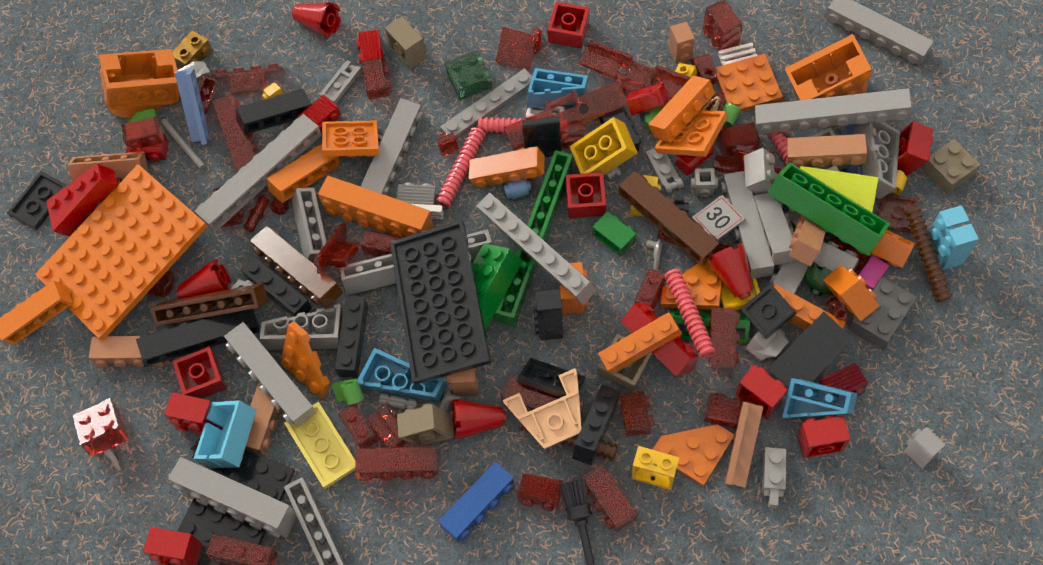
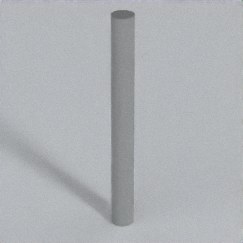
M162 119L160 124L200 170L206 167L204 162L166 119Z

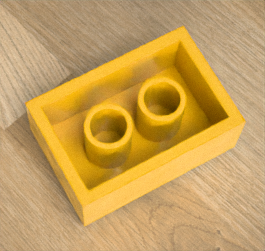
M614 117L570 146L581 174L603 172L604 176L638 154L625 123Z

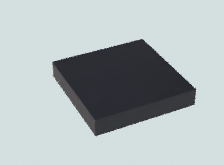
M771 283L741 308L742 312L766 339L797 314Z

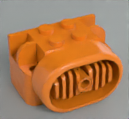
M853 34L784 68L799 100L866 93L872 71Z
M172 49L98 55L101 66V86L106 106L116 116L132 118L137 112L145 109L154 108L157 111L163 106L173 105L179 101L180 92L175 72L178 70Z

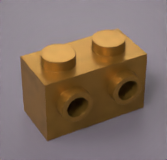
M191 31L173 50L175 63L180 68H183L193 61H202L204 57L210 54L212 47L208 39Z

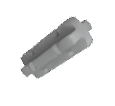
M381 393L379 397V404L385 406L389 404L390 407L404 410L405 408L417 409L418 406L417 400L414 399L407 400L404 397L389 396V394Z

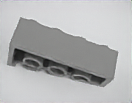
M885 122L857 124V134H865L867 157L866 164H861L862 173L866 176L879 177L875 197L881 199L896 189L900 131Z
M341 304L334 305L333 308L316 309V312L305 314V312L298 313L295 317L287 318L285 316L261 322L259 338L261 344L266 350H283L288 324L295 321L309 334L311 340L308 343L311 350L338 349L343 318Z

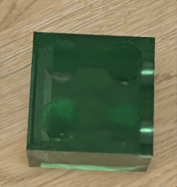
M478 50L445 62L446 73L459 100L492 88L491 76Z

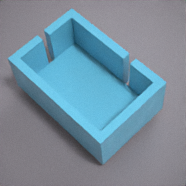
M962 205L940 211L928 234L932 237L933 248H936L937 259H940L939 265H942L941 270L964 264L979 240L972 224L952 229L954 226L969 222Z
M240 400L212 402L207 420L222 427L223 430L205 423L194 460L210 468L239 467L257 410Z

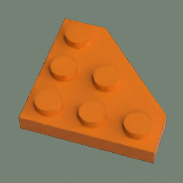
M708 261L703 266L698 263L682 274L697 309H720L723 281ZM667 284L662 290L661 308L678 309L675 303L676 300H674Z
M293 321L287 327L281 364L298 381L305 384L313 394L322 399L327 395L330 382L327 376L322 375L319 368L322 364L316 351L311 350L308 343L311 340L309 334Z
M716 424L663 435L653 450L679 457L677 471L704 487L735 434Z

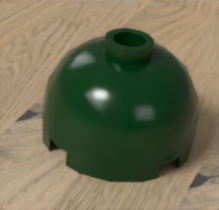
M814 262L811 266H808L805 273V282L812 288L810 292L820 297L822 294L832 295V291L823 279L833 271L825 267H819Z

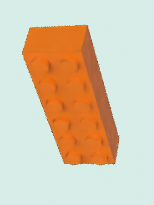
M327 176L318 193L323 208L328 215L341 216L347 222H358L360 226L375 228L377 232L382 234L387 232L396 239L434 228L430 210Z

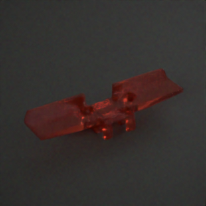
M592 40L588 43L579 61V65L622 82L620 93L624 95L626 94V89L638 91L639 89L655 85L657 82H663L669 100H671L691 78L656 65L655 69L637 63L632 55ZM622 67L626 70V73H620L618 69Z
M618 80L581 96H578L576 90H573L570 94L551 102L546 101L544 102L546 110L504 127L512 150L515 151L524 147L523 120L559 116L560 133L563 140L568 138L567 135L587 130L584 122L628 104ZM570 101H573L576 105L554 115L551 110ZM583 103L588 106L586 114H581L579 111V107Z

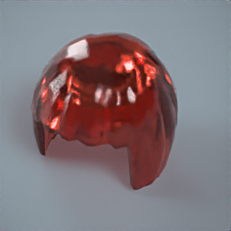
M170 269L148 291L150 295L164 298L172 291L175 278Z

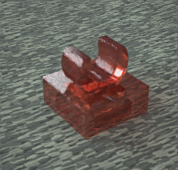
M444 132L436 139L442 157L459 150L453 132L450 134Z

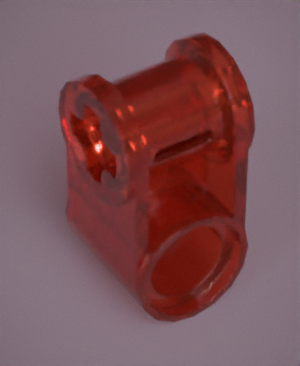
M710 54L691 59V65L696 66L697 77L709 79L712 86L715 87L717 69L713 64Z

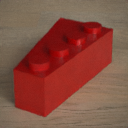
M96 164L47 200L53 232L65 236H71L74 233L75 227L80 226L84 222L86 215L93 213L99 201L103 202L118 186L113 169Z

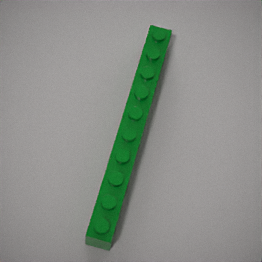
M557 150L554 151L527 225L545 242L566 187V175H570L573 167V155ZM520 248L517 255L523 262L495 312L497 322L512 327L516 326L537 267V263Z

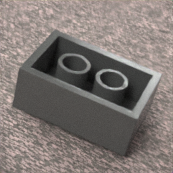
M881 277L873 289L874 294L877 296L875 301L879 307L862 321L855 317L848 330L884 350L914 304L917 296Z

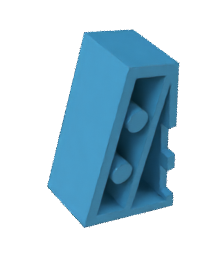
M535 68L528 89L527 108L584 104L588 76Z
M791 378L782 418L853 414L858 393Z

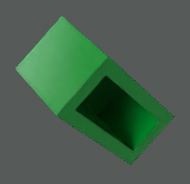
M608 211L592 226V235L620 256L636 241L635 230L631 226L623 224L618 216L612 215Z

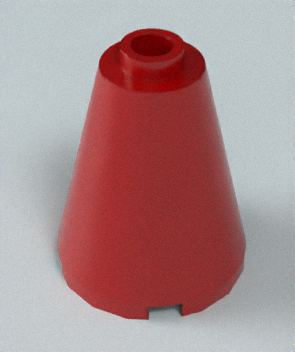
M333 2L297 4L292 9V16L295 21L324 37H330L332 33L335 35L341 23V17L338 14V11L341 12L340 8Z
M743 243L737 244V248L733 249L731 246L713 254L712 258H707V260L732 295L742 300L751 296L750 292L753 291L745 247Z
M218 259L210 261L178 285V290H176L177 297L181 299L229 290L227 282H231V279L223 264L219 265L217 263Z
M452 399L451 411H453L454 439H462L503 426V423H506V411H502V407Z

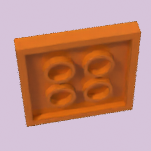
M765 54L715 67L713 70L725 102L738 106L741 109L740 112L755 109V105L772 104L783 100L782 93Z
M700 110L671 143L659 140L655 146L656 152L660 154L706 157L728 118L726 111Z
M377 121L322 122L323 157H370L379 155Z

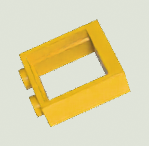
M638 446L631 479L671 490L679 457Z

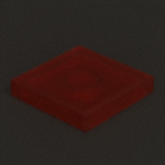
M502 27L495 62L521 69L525 68L529 71L537 35Z
M887 194L880 199L878 216L890 223L887 230L911 233V227L908 226L910 223L906 221L907 216L904 213L907 210L919 207L920 199Z

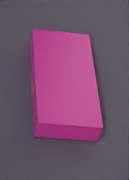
M873 255L859 274L866 281V288L872 291L890 266Z

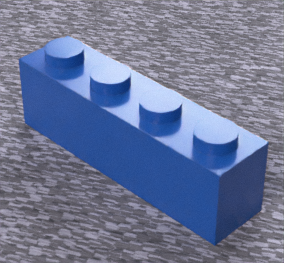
M495 461L438 521L439 525L457 542L461 539L464 541L471 534L472 531L470 529L475 524L479 525L486 518L485 513L489 509L494 510L498 506L502 495H508L513 490L514 477Z

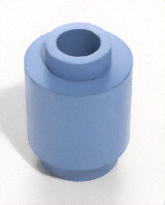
M525 179L507 182V185H503L507 199L515 200L529 195V191H532L529 180L525 181Z

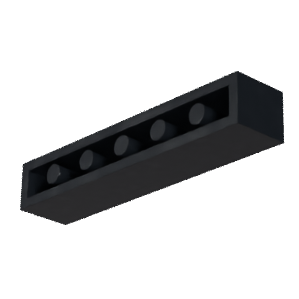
M248 309L204 317L192 323L185 322L175 328H164L158 333L140 336V338L136 339L144 367L197 352L209 346L213 347L226 343L228 341L224 336L242 322L246 324L253 334L258 333L259 324L254 310Z

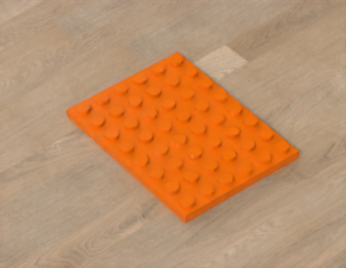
M137 164L35 275L45 285L53 280L66 285L73 304L68 308L103 341L202 234L208 225Z

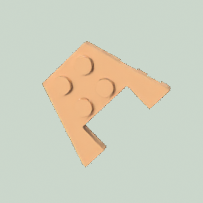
M575 368L559 375L567 394L566 396L529 412L520 393L503 400L504 404L544 449L579 435L582 429L578 377Z

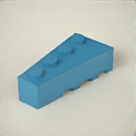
M376 348L373 349L358 378L359 386L364 389L440 402L448 386L442 378L414 385L412 383L409 363Z

